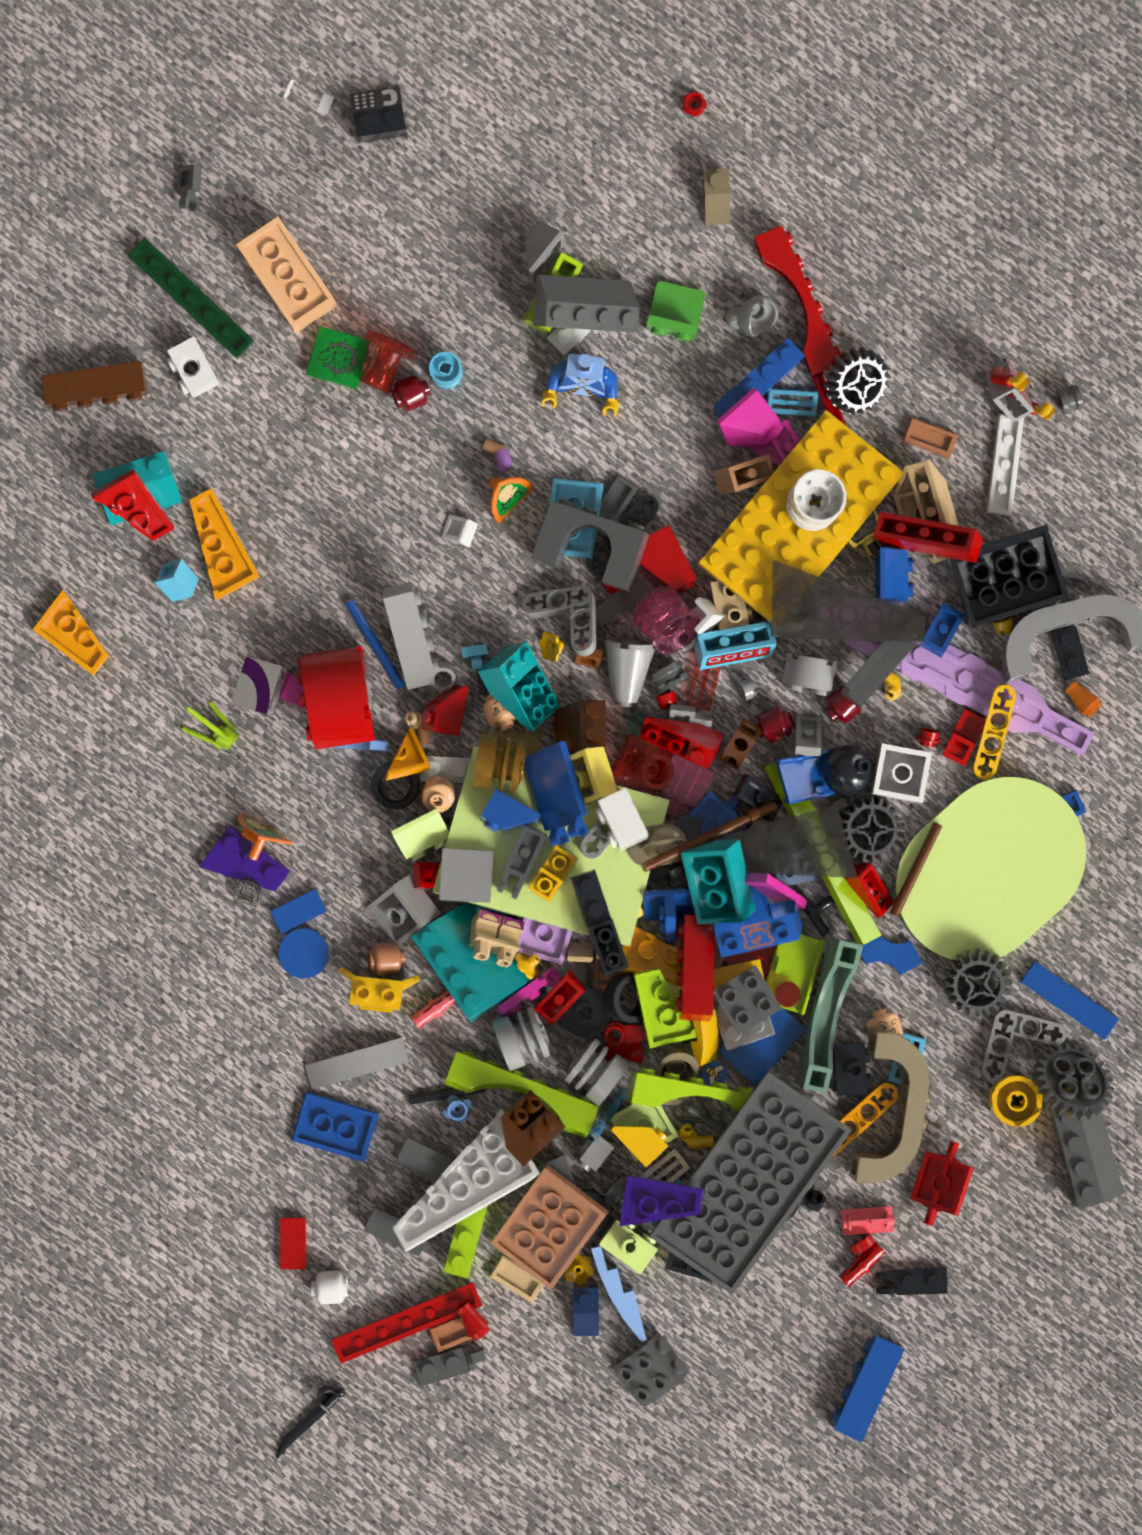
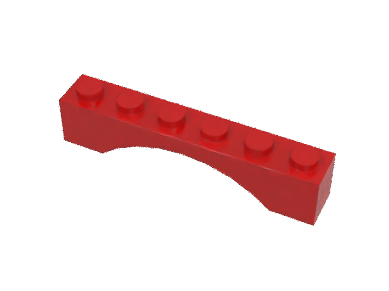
M781 225L755 236L753 243L762 264L783 277L793 288L801 302L806 321V340L803 350L805 355L804 362L811 379L819 374L831 371L828 365H834L836 363L834 356L841 358L842 354L837 345L833 346L830 339L833 336L828 322L824 323L820 314L823 313L821 304L818 299H813L810 292L813 291L812 283L809 277H804L801 268L804 267L800 255L793 252L791 245L794 242L788 230L784 231Z

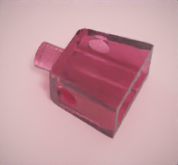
M673 754L662 790L663 795L671 798L666 813L678 818L684 805L694 809L717 774Z

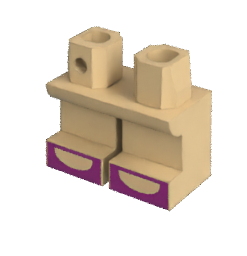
M480 909L471 920L469 947L473 948V958L484 961L489 958L490 953L497 954L496 964L508 967L512 963L514 955L520 949L519 941L521 933L524 931L525 922L503 916L501 919L499 914Z

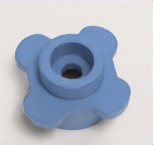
M450 1095L447 1099L448 1106L443 1111L444 1117L447 1119L451 1118L459 1123L466 1122L468 1109L472 1106L469 1099H459L456 1095ZM455 1107H459L460 1110L456 1111Z

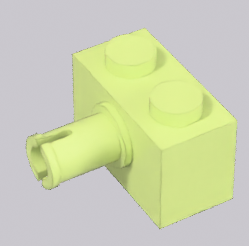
M616 1218L599 1241V1245L641 1274L658 1251V1247L654 1245L656 1241L651 1239L645 1232L641 1236L634 1231L636 1227L634 1224L619 1226L620 1220Z

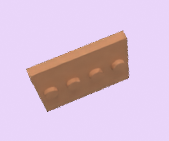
M547 1165L491 1244L552 1290L609 1211Z

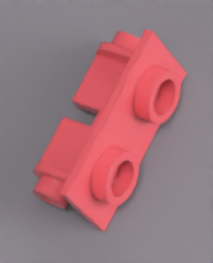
M892 1206L841 1210L843 1235L894 1232Z

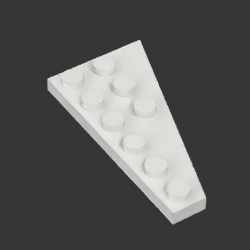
M502 1109L482 1129L477 1138L441 1174L442 1176L436 1183L430 1186L425 1195L393 1227L406 1252L540 1175L532 1160L523 1167L506 1149L501 1116L504 1114Z

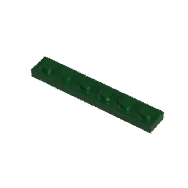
M145 237L127 255L237 360L254 343V340Z

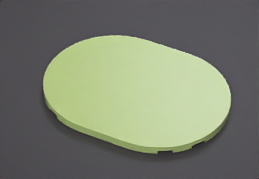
M1001 777L983 781L960 794L913 837L899 863L896 874V896H898L933 822L942 825L943 827L901 911V916L915 938L940 956L958 961L956 955L960 954L965 958L967 957V949L970 950L971 955H975L976 948H980L981 955H984V952L988 949L991 952V957L995 954L1002 957L1022 945L1059 912L1074 895L1082 879L1086 861V844L1082 827L1068 803L1055 791L1041 783L1018 777Z

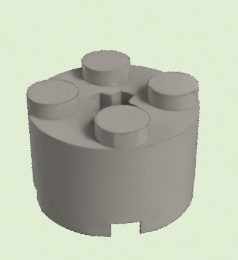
M787 653L782 683L786 684V689L801 692L802 687L811 688L810 692L812 694L827 696V691H832L837 661L831 660V664L828 665L827 660L823 658L797 654L796 659L792 658V653Z

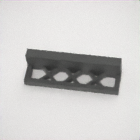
M910 612L842 689L841 694L859 709L924 637L925 633L912 623L915 616Z

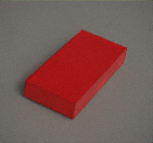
M281 1217L280 1269H306V1217Z

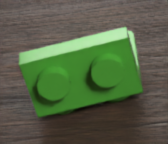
M663 281L658 282L646 330H650L651 334L657 336H665V334L675 336L676 340L683 342L695 341L705 299L704 291Z

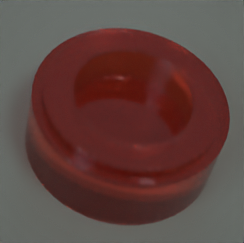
M783 982L777 986L774 995L780 1006L792 1007L799 1002L801 992L796 984Z

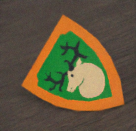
M509 477L503 480L492 478L489 481V486L494 490L490 503L491 513L499 524L534 490V487L525 478Z
M242 813L238 814V822L244 828L241 835L253 844L248 854L250 859L255 861L258 859L266 840L292 845V841L271 827Z

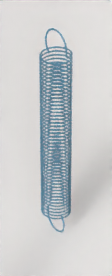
M621 1087L616 1095L620 1096L624 1088ZM615 1096L609 1106L611 1110L613 1109L617 1112L625 1099L621 1098L618 1103ZM614 1102L618 1103L617 1108L613 1105ZM605 1112L597 1121L598 1124H595V1126L600 1127L595 1138L598 1139L601 1135L599 1132H603L601 1129H605L613 1117L611 1115H615V1113L611 1112L608 1118L604 1115L606 1114ZM604 1117L606 1122H603V1124L601 1125L600 1122Z

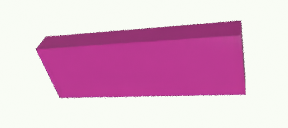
M746 874L745 883L774 902L796 901L798 908H806V898L770 874Z

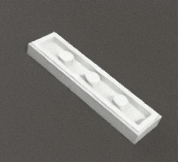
M998 414L986 514L1012 516L1024 417L1012 422L1005 414Z

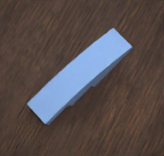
M599 1244L591 1246L599 1275L612 1302L640 1341H646L633 1288L623 1290L617 1266L607 1268L602 1247Z

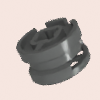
M680 659L650 676L651 681L657 684L659 694L665 693L669 688L690 678L688 672H684L682 669L683 664Z

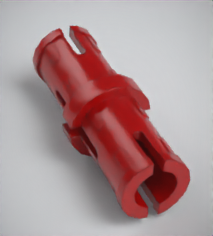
M875 1241L873 1246L867 1249L860 1257L856 1256L854 1258L855 1261L838 1276L850 1288L865 1272L868 1274L871 1271L870 1268L887 1253Z

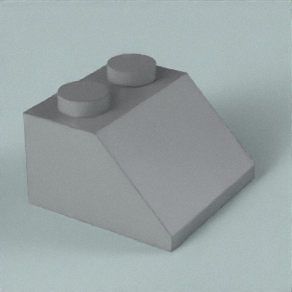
M411 873L366 907L390 941L396 942L398 946L441 914L423 889L414 888V878Z

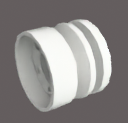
M814 470L807 472L796 482L787 496L786 509L789 518L796 526L804 530L818 531L826 528L841 514L846 504L844 485L836 475L829 471ZM810 501H812V502L817 501V502H818V505H817V506H816V505H812V506H811V505L809 504V502H810Z

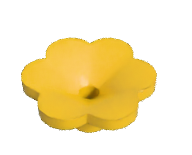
M549 631L542 633L539 646L542 650L543 658L551 662L558 661L559 654H561L564 648V643L561 639H558L555 633L551 634Z
M523 953L515 955L518 969L527 978L533 979L540 976L537 970V964L540 962L538 955L533 954L531 957Z
M578 1253L565 1271L566 1280L569 1282L575 1281L577 1284L582 1285L586 1282L587 1278L592 1277L594 1269L591 1267V1258L581 1256Z

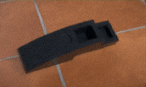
M595 869L570 877L583 921L604 976L629 968Z

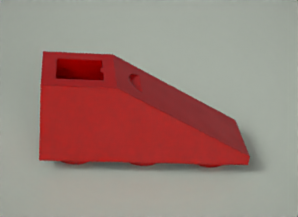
M646 717L639 738L708 769L719 752L724 734L702 724Z

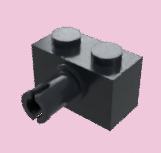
M838 1043L833 1045L835 1095L868 1094L867 1088L872 1087L871 1073H866V1063H870V1054L867 1053L865 1043Z

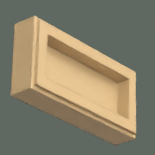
M503 1254L489 1277L531 1303L534 1302L544 1285Z

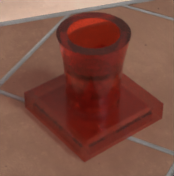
M368 330L364 339L376 344L377 347L358 380L390 394L402 357L416 360L420 350L376 330Z
M627 733L611 769L614 781L625 788L655 796L657 790L667 787L674 777V765L671 761L673 753Z

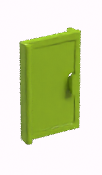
M801 934L800 939L797 941L776 946L766 983L781 1008L801 1015L805 1014L826 943L825 940H818Z

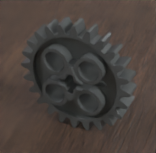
M1068 1043L1063 1048L1059 1044L1054 1049L1049 1047L1039 1057L1034 1066L1036 1070L1033 1072V1076L1036 1077L1034 1085L1041 1086L1037 1094L1045 1095L1043 1102L1050 1101L1052 1103L1051 1110L1056 1107L1059 1108V1115L1067 1112L1069 1119H1072L1076 1114L1079 1121L1084 1116L1089 1120L1094 1115L1098 1117L1102 1111H1105L1113 1099L1111 1094L1115 1088L1110 1085L1114 1080L1106 1077L1110 1070L1102 1069L1104 1061L1096 1062V1054L1090 1057L1087 1048L1081 1052L1078 1045L1071 1049Z

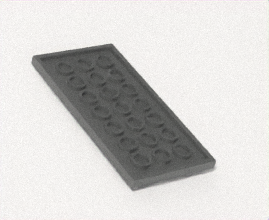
M767 1070L685 1184L704 1189L700 1214L659 1220L649 1234V1237L733 1295L849 1135L851 1128Z

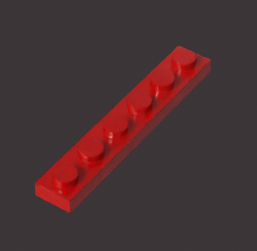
M470 1282L335 1337L331 1341L342 1364L459 1316L456 1309L469 1301L474 1309L482 1307L483 1304L474 1282Z

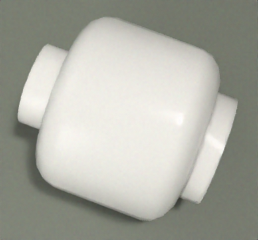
M338 1270L319 1272L316 1276V1281H311L312 1296H317L318 1302L323 1305L342 1303L344 1297H348L347 1276H343L342 1272Z

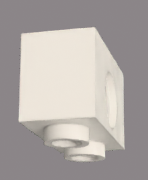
M194 336L167 350L170 355L167 361L173 372L178 371L182 380L178 382L185 395L190 393L195 398L220 384ZM190 363L198 365V369L194 374H187L185 372L186 366Z

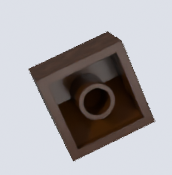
M579 700L557 708L555 710V744L566 742L569 755L583 749L604 747L606 753L605 700Z

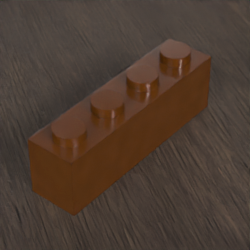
M141 361L41 375L45 405L49 409L52 408L53 412L68 410L67 406L77 405L78 408H88L93 406L92 402L102 401L103 405L115 404L118 402L117 399L127 398V401H138L143 399L142 395H148L145 368Z

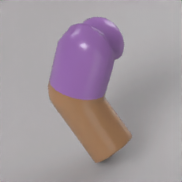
M487 438L482 450L495 455L497 461L495 467L499 472H507L512 465L508 448Z

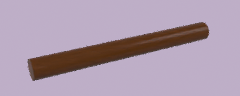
M933 822L890 910L891 914L899 917L943 827L942 825Z

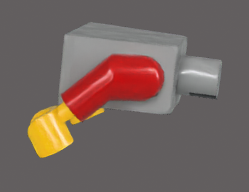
M1005 358L995 360L993 368L986 372L992 400L1012 422L1028 414L1035 415L1036 413L1043 419L1049 420L1056 410L1045 401L1039 408L1038 403L1030 400L1026 387L1031 381L1026 379L1027 375L1022 371L1018 373Z

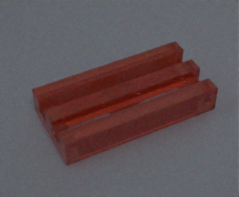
M696 659L686 702L687 706L711 710L721 666L715 667L707 704H703L702 700L710 668L704 669L698 699L695 702L692 699L699 673Z

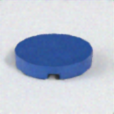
M308 928L296 929L288 933L281 941L278 950L279 961L283 969L291 976L300 979L311 978L319 974L326 967L329 959V947L325 939L317 931Z

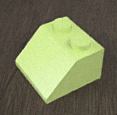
M438 809L391 831L404 857L407 860L412 858L413 862L426 856L425 850L433 846L436 850L446 846L450 832Z

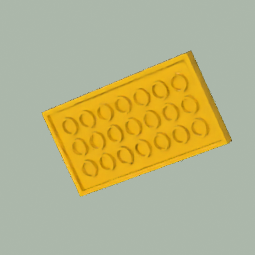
M826 410L700 560L698 565L770 623L778 627L898 483L904 473ZM814 470L829 471L840 479L846 491V504L841 514L829 526L818 531H808L796 526L789 518L786 509V500L791 488L807 472ZM810 501L809 504H810L811 506H812V505H816V506H817V505H818V502H817V501H814V502Z

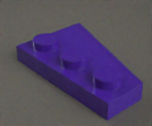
M628 1175L619 1226L699 1215L704 1189Z

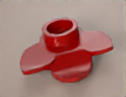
M617 1021L609 1023L603 1031L606 1046L609 1047L605 1056L606 1060L609 1061L614 1055L618 1054L623 1059L643 1062L644 1049L640 1042L646 1039L645 1030L635 1024L625 1026ZM613 1030L620 1032L619 1038H615L612 1035Z

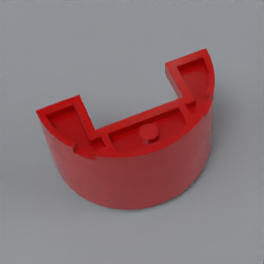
M362 645L301 654V658H297L299 669L297 670L299 685H303L304 692L299 693L301 707H306L309 721V726H305L307 741H313L315 750L375 741Z

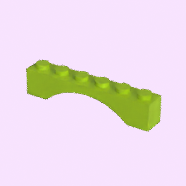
M462 1051V1053L456 1052L445 1080V1085L466 1093L490 1088L510 1089L523 1094L531 1090L565 1125L563 1131L587 1139L599 1109L590 1099L586 1097L578 1099L570 1096L571 1092L563 1088H557L556 1090L547 1087L548 1084L540 1079L534 1078L531 1081L524 1078V1074L517 1070H509L508 1072L501 1069L500 1065L490 1060L482 1062L477 1060V1056L467 1051Z
M640 1067L639 1072H631L626 1101L656 1108L680 1097L706 1096L718 1099L738 1112L751 1094L752 1089L737 1086V1090L727 1089L728 1084L713 1081L712 1086L703 1084L704 1079L689 1077L688 1081L679 1080L680 1075L665 1072L663 1077L655 1075V1070Z

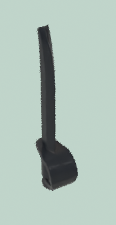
M323 1386L318 1390L319 1406L283 1438L276 1453L277 1459L325 1413L332 1414L330 1408L340 1400L339 1397L345 1395L344 1388L339 1387L336 1390L331 1386ZM324 1393H332L324 1401L321 1400V1396Z

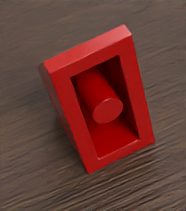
M454 685L451 689L444 691L429 702L422 713L421 730L450 736H460L469 687Z

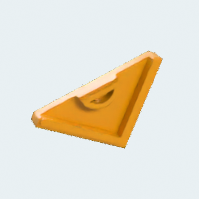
M409 728L385 776L386 780L429 770L430 764L413 728Z

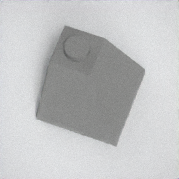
M542 221L537 226L532 224L524 235L526 237L525 249L528 275L532 283L564 245V234Z

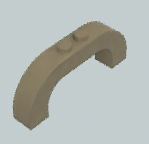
M870 1027L867 1053L874 1058L897 1061L902 1072V1082L895 1130L890 1142L884 1148L875 1152L852 1151L849 1176L856 1183L883 1182L897 1176L907 1168L919 1149L922 1131L925 1130L927 1125L926 1105H929L931 1097L929 1091V1071L921 1052L911 1042L893 1031Z

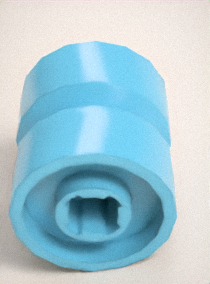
M445 351L440 352L430 361L429 372L436 386L441 389H451L460 383L463 371L461 362L455 354Z

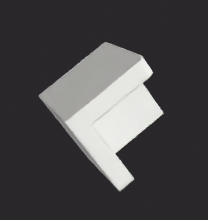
M697 597L694 601L697 606L687 617L697 626L694 629L697 633L711 632L724 615L708 599Z

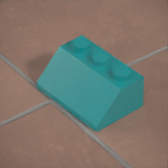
M165 451L92 474L98 490L135 469L163 509L183 503L168 454ZM103 505L111 526L126 521L121 516H116L110 512L109 508Z
M739 839L716 840L681 853L698 924L744 922L756 911L750 885L745 883L747 870Z

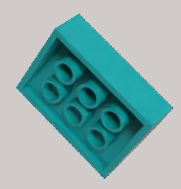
M466 902L431 922L411 937L466 1018L472 1023L533 981V979L527 978L518 969L515 955L508 967L496 964L497 954L490 953L489 958L484 961L473 958V948L469 947L471 920L477 914L476 907L478 905Z

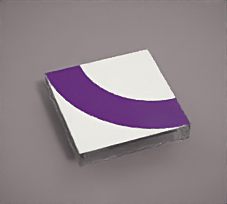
M246 656L231 704L273 716L288 668Z

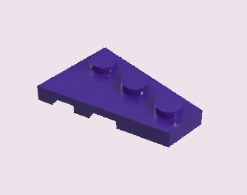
M230 826L199 866L274 892L277 891L291 872L263 850H261L256 861L250 859L248 854L253 844Z

